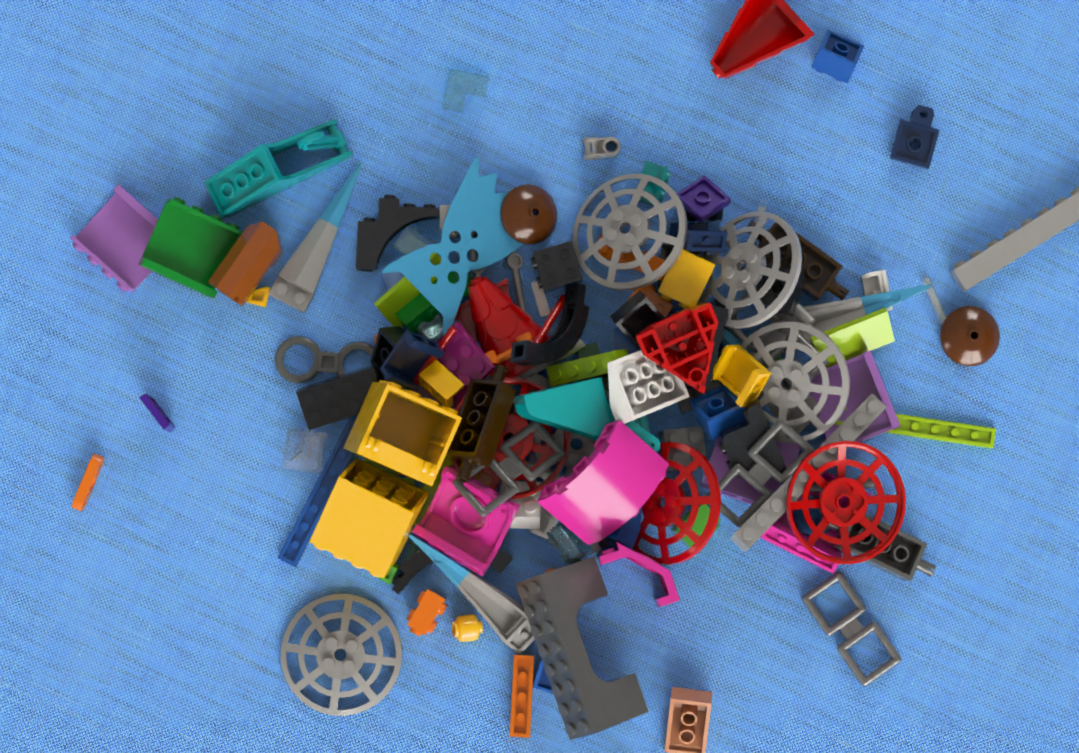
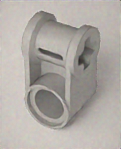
M589 137L582 139L585 148L584 160L614 158L619 155L621 150L620 142L615 137ZM609 143L616 144L617 149L613 152L607 151L606 146Z

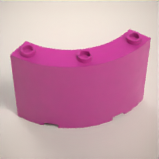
M620 420L605 424L602 433L593 445L596 449L589 458L585 456L573 468L574 472L569 477L565 478L562 476L558 480L545 485L538 499V503L587 545L602 541L605 537L619 529L630 518H634L639 513V509L655 491L660 481L665 478L669 465L667 461Z

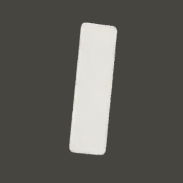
M537 281L532 282L531 286L540 317L550 314L544 290L543 288L539 289Z

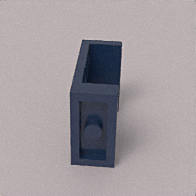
M679 222L670 223V236L677 238ZM687 223L686 241L683 249L687 251L725 252L727 232L724 230H708V223Z
M406 330L380 370L385 375L384 379L386 381L400 384L407 390L419 391L420 387L414 381V378L430 355L441 359L445 352L436 341Z

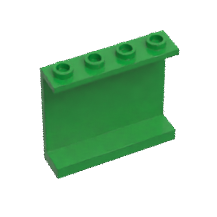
M180 198L167 199L138 265L207 297L215 298L218 291L208 281L243 232L239 230V226L229 222L228 225L222 223V218L214 214L210 216L203 214L204 210L193 205L190 208L184 205L186 201Z

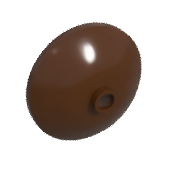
M530 184L520 185L509 191L503 199L500 210L501 222L508 235L517 242L536 244L547 239L554 231L557 222V209L552 197L544 189ZM533 209L536 211V216L532 213Z
M975 306L958 308L952 311L942 323L940 330L942 349L957 364L963 366L983 364L994 355L999 345L1000 332L997 322L990 313L982 308ZM972 332L976 333L975 339L971 338Z

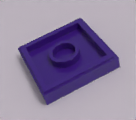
M705 175L677 193L685 210L700 223L731 204V198Z
M143 394L139 397L163 430L171 432L175 429L174 424L152 396Z

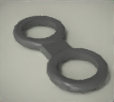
M296 336L283 341L278 347L275 355V366L280 376L285 380L295 384L306 383L312 380L319 372L336 373L337 376L345 374L343 362L348 353L354 350H363L372 356L374 347L360 341L349 343L339 353L322 352L318 345L310 338ZM293 345H305L311 349L314 355L313 367L304 375L290 374L284 367V354ZM375 368L377 377L379 378L381 373Z

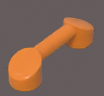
M527 332L518 336L515 340L516 342L532 341L533 338L531 333ZM512 348L499 355H496L494 350L485 353V355L493 364H500L511 358Z

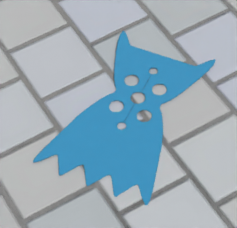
M478 156L469 167L449 207L440 243L427 245L390 263L382 271L383 273L401 272L443 315V335L450 328L457 314L466 288L467 273L471 270H478L489 266L524 245L511 238L501 222V204L509 191L495 193L496 172L485 176H478ZM452 231L459 232L461 236L460 241L456 244L452 243L449 239V234ZM472 231L477 232V238H471ZM471 249L476 250L478 253V259L475 262H470L467 258V252ZM451 251L459 253L460 260L458 263L453 264L449 261L448 255ZM432 253L440 254V264L433 265L430 262V255ZM451 271H455L459 275V281L456 284L448 281V274ZM432 276L437 278L436 284L431 283L430 279Z

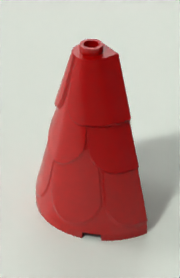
M745 0L729 31L725 32L710 62L714 67L711 71L719 79L721 77L727 79L756 67L757 63L808 41L815 34L784 0Z
M478 276L470 281L468 294L471 317L475 325L476 342L480 343L484 353L494 350L496 355H499L511 349L512 343L516 342L515 339L527 332L531 333L532 342L534 341L541 327L531 319L530 315L516 305L509 295L486 276ZM547 333L543 342H545L551 337L549 333ZM511 358L500 364H494L505 366L508 369L505 377L519 376L536 366L517 365L510 362Z

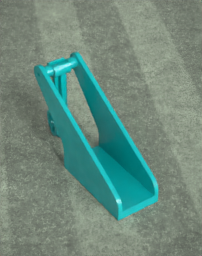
M337 120L328 121L275 143L261 144L204 181L220 216L228 217L237 214L351 158L353 152L348 151L346 147L348 144L341 130H338L336 127L338 124ZM328 131L329 135L324 136L323 132ZM296 145L299 149L303 150L334 148L339 153V156L286 176L281 175L273 159V156Z
M601 377L518 395L513 400L515 410L520 417L596 441L602 433L605 424L615 421L610 404L605 397ZM646 415L625 423L630 430L655 452L659 451L660 441L650 434Z

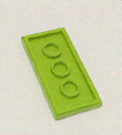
M436 252L430 255V262L433 265H438L441 262V258ZM404 276L379 298L374 305L393 327L400 326L402 328L403 324L395 313L419 295L420 292ZM432 276L430 279L431 283L437 280L435 276Z
M886 308L823 332L839 347L846 361L895 341ZM816 336L810 337L812 346L820 353L828 348ZM833 354L827 358L829 363L826 368L838 364Z

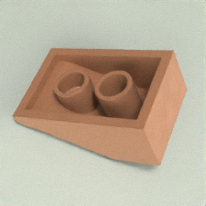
M672 687L665 752L706 753L712 692Z

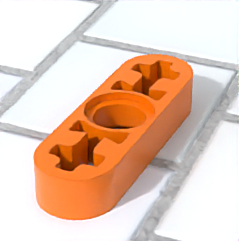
M95 453L91 457L73 500L72 508L79 511L84 510L104 463V457Z

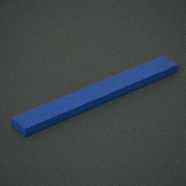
M356 416L350 417L278 556V559L294 567H297L314 533L338 477L349 466L355 454L344 449V445L356 421Z

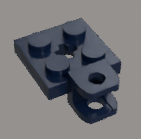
M918 105L911 114L910 122L900 120L890 159L929 169L940 131L930 128L934 117V110L932 108ZM920 113H923L925 118H921ZM914 139L917 140V144H920V147H916L915 150L911 149L912 147L909 145V142H913Z

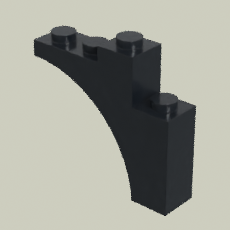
M384 195V198H379L378 222H375L374 218H363V221H358L356 270L377 272L381 255L392 238L401 230L414 223L439 219V208H435L436 205L425 204L424 207H416L415 204H404V207H400V199L396 198L395 195Z

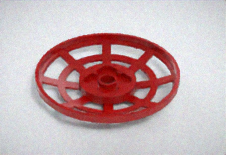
M505 377L503 380L506 384L522 385L519 395L529 393L530 388L535 391L544 389L532 381L517 377ZM465 396L462 398V400L455 409L456 411H458L457 416L459 415ZM514 410L513 414H508L493 457L498 460L497 463L507 458L500 449V446L504 443V435L507 433L515 435L529 425L527 421L517 414L516 410ZM541 423L552 436L550 426ZM563 430V449L566 451V456L558 462L552 474L539 485L536 484L535 480L529 481L523 474L519 475L513 481L525 478L530 489L516 493L509 499L525 498L536 494L557 477L568 457L570 432ZM533 432L511 447L526 466L524 458L530 451L542 454L538 462L530 468L531 472L544 463L548 456L552 457L556 454L546 441L545 446L533 443ZM452 459L455 468L459 469L461 464ZM484 467L481 471L492 478L489 487L496 491L501 479L495 472Z
M856 441L828 443L809 453L795 469L786 494L787 518L797 540L814 556L836 564L861 563L883 552L898 534L906 511L904 484L895 465L878 449ZM838 447L837 460L827 462L816 470L808 463L821 452ZM846 447L862 449L875 456L876 459L868 467L858 461L846 459ZM882 464L888 469L893 478L897 493L895 495H884L882 484L874 473ZM845 465L856 467L863 472L856 480L845 477ZM837 466V478L827 482L820 475L825 470ZM803 469L810 477L804 487L802 501L791 502L794 483L798 474ZM868 478L874 483L877 495L867 496L862 485ZM815 481L822 488L819 499L808 500L810 488ZM842 496L848 499V504L844 508H841L839 505V499ZM885 503H897L894 522L886 535L877 526L883 516ZM868 504H878L875 517L870 522L864 516ZM808 508H819L823 518L817 526L812 521ZM792 510H803L805 521L813 531L807 540L799 533L792 516ZM859 522L866 528L860 534L849 538L848 526ZM829 523L839 526L840 538H834L823 533ZM870 534H873L881 541L868 552L858 556H851L850 544L862 541ZM820 537L829 543L841 545L843 557L826 555L817 551L812 546Z
M663 442L660 443V449L662 448L661 457L669 463L668 466L679 470L681 473L674 480L664 478L660 481L655 491L642 506V513L645 518L641 522V528L632 549L648 556L659 564L672 565L691 559L706 546L718 523L721 495L715 471L703 454L683 443ZM670 448L682 450L691 455L694 460L685 467L676 461L668 460ZM699 466L702 467L707 477L710 496H699L697 484L691 474ZM685 479H687L692 496L685 497L684 491L680 486ZM664 497L665 506L662 508L661 500ZM710 504L708 521L702 534L699 536L691 528L697 518L699 505ZM685 505H692L690 516L685 523L681 519ZM650 524L658 527L659 539L645 533ZM675 524L680 531L674 536L666 538L665 527ZM685 535L694 542L691 548L682 554L674 557L669 556L667 545L678 542ZM641 538L651 544L660 545L662 558L643 552L638 547Z

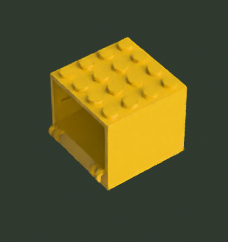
M384 380L372 382L344 445V449L411 479L432 486L462 417L457 416L458 411L440 406V403L429 398H422L420 394L414 391L401 389L402 386L394 382Z
M356 458L338 477L309 542L314 544V547L319 550L331 552L335 558L351 562V565L356 568H364L370 571L369 573L374 577L384 578L400 557L409 538V533H411L429 493Z

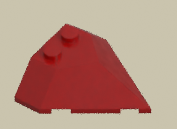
M710 302L677 312L649 325L635 336L645 357L705 394L706 377L709 373L714 336L718 326V319Z

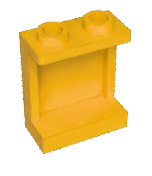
M683 249L679 258L666 273L658 290L661 293L660 297L668 301L672 299L679 301L678 305L685 309L696 306L716 264Z
M739 344L724 347L713 370V380H719L738 397L735 403L740 407H746L749 402L758 398L771 375V372Z

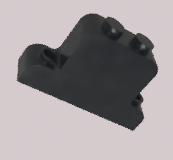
M758 399L749 402L745 407L743 413L746 421L727 428L721 433L722 442L718 444L722 453H727L729 461H726L729 470L736 464H740L748 470L755 462L748 455V451L770 429ZM773 437L758 453L782 474L786 466Z

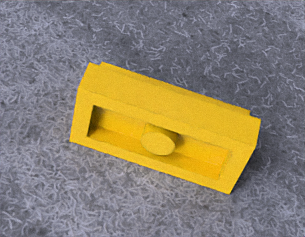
M435 360L419 374L420 385L445 407L450 408L453 406V396L465 387L438 360Z

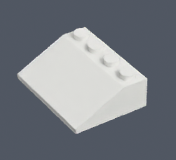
M641 350L607 363L610 408L615 421L620 420L625 424L690 397L683 380L645 357Z

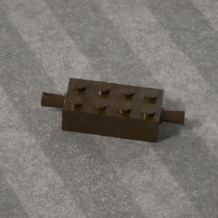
M752 220L747 227H755L756 223ZM776 222L770 230L767 229L776 240L787 236L785 230ZM796 232L802 252L800 273L804 274L807 279L803 292L818 301L824 291L827 292L828 290L843 300L850 290H847L835 281V276L843 266ZM758 235L759 245L757 247L761 249L770 244L763 235ZM789 243L780 247L779 250L780 267L790 270L792 249ZM772 251L765 255L766 262L773 264Z
M495 365L491 380L471 379L458 415L462 419L446 453L447 456L461 464L456 479L461 482H469L473 466H491L516 394L513 388L503 382L508 371L505 366Z

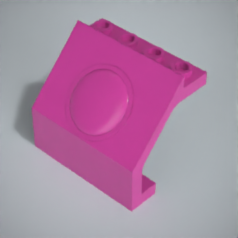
M452 465L449 468L445 466L441 472L442 480L421 522L419 525L416 524L412 532L440 552L483 577L498 553L521 505L508 499L487 516L481 517L453 485V480L456 479L459 469ZM473 477L469 478L468 483H463L483 507L501 495Z
M616 542L615 547L617 551L611 548L602 551V556L598 557L600 565L621 558H627L658 575L665 595L654 599L656 607L680 601L670 570L664 568L648 556L630 550Z

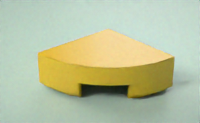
M262 287L253 291L246 303L266 308L271 288Z

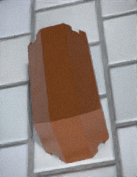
M263 221L247 226L208 283L243 307L271 266L275 265L282 255L283 249L280 235Z

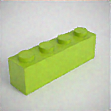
M627 349L614 350L547 366L550 387L608 374L607 363L627 356Z

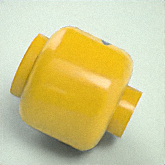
M473 614L459 615L452 622L453 637H456L460 642L475 641L478 639L479 633L483 632L482 621H478L477 617Z

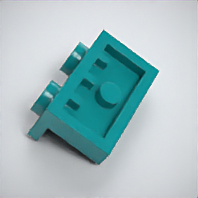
M645 161L642 174L656 177L668 184L671 172H668L669 166L665 165L663 167ZM649 181L644 191L662 203L665 191H662V187ZM640 198L639 202L654 206L646 198Z

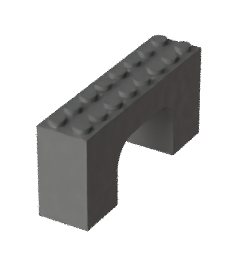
M595 556L516 583L518 594L524 606V612L528 618L532 635L535 638L538 652L542 658L545 673L552 687L551 690L555 696L569 740L595 734L649 712L635 673L610 681H603L594 673L577 626V613L583 604L608 595Z

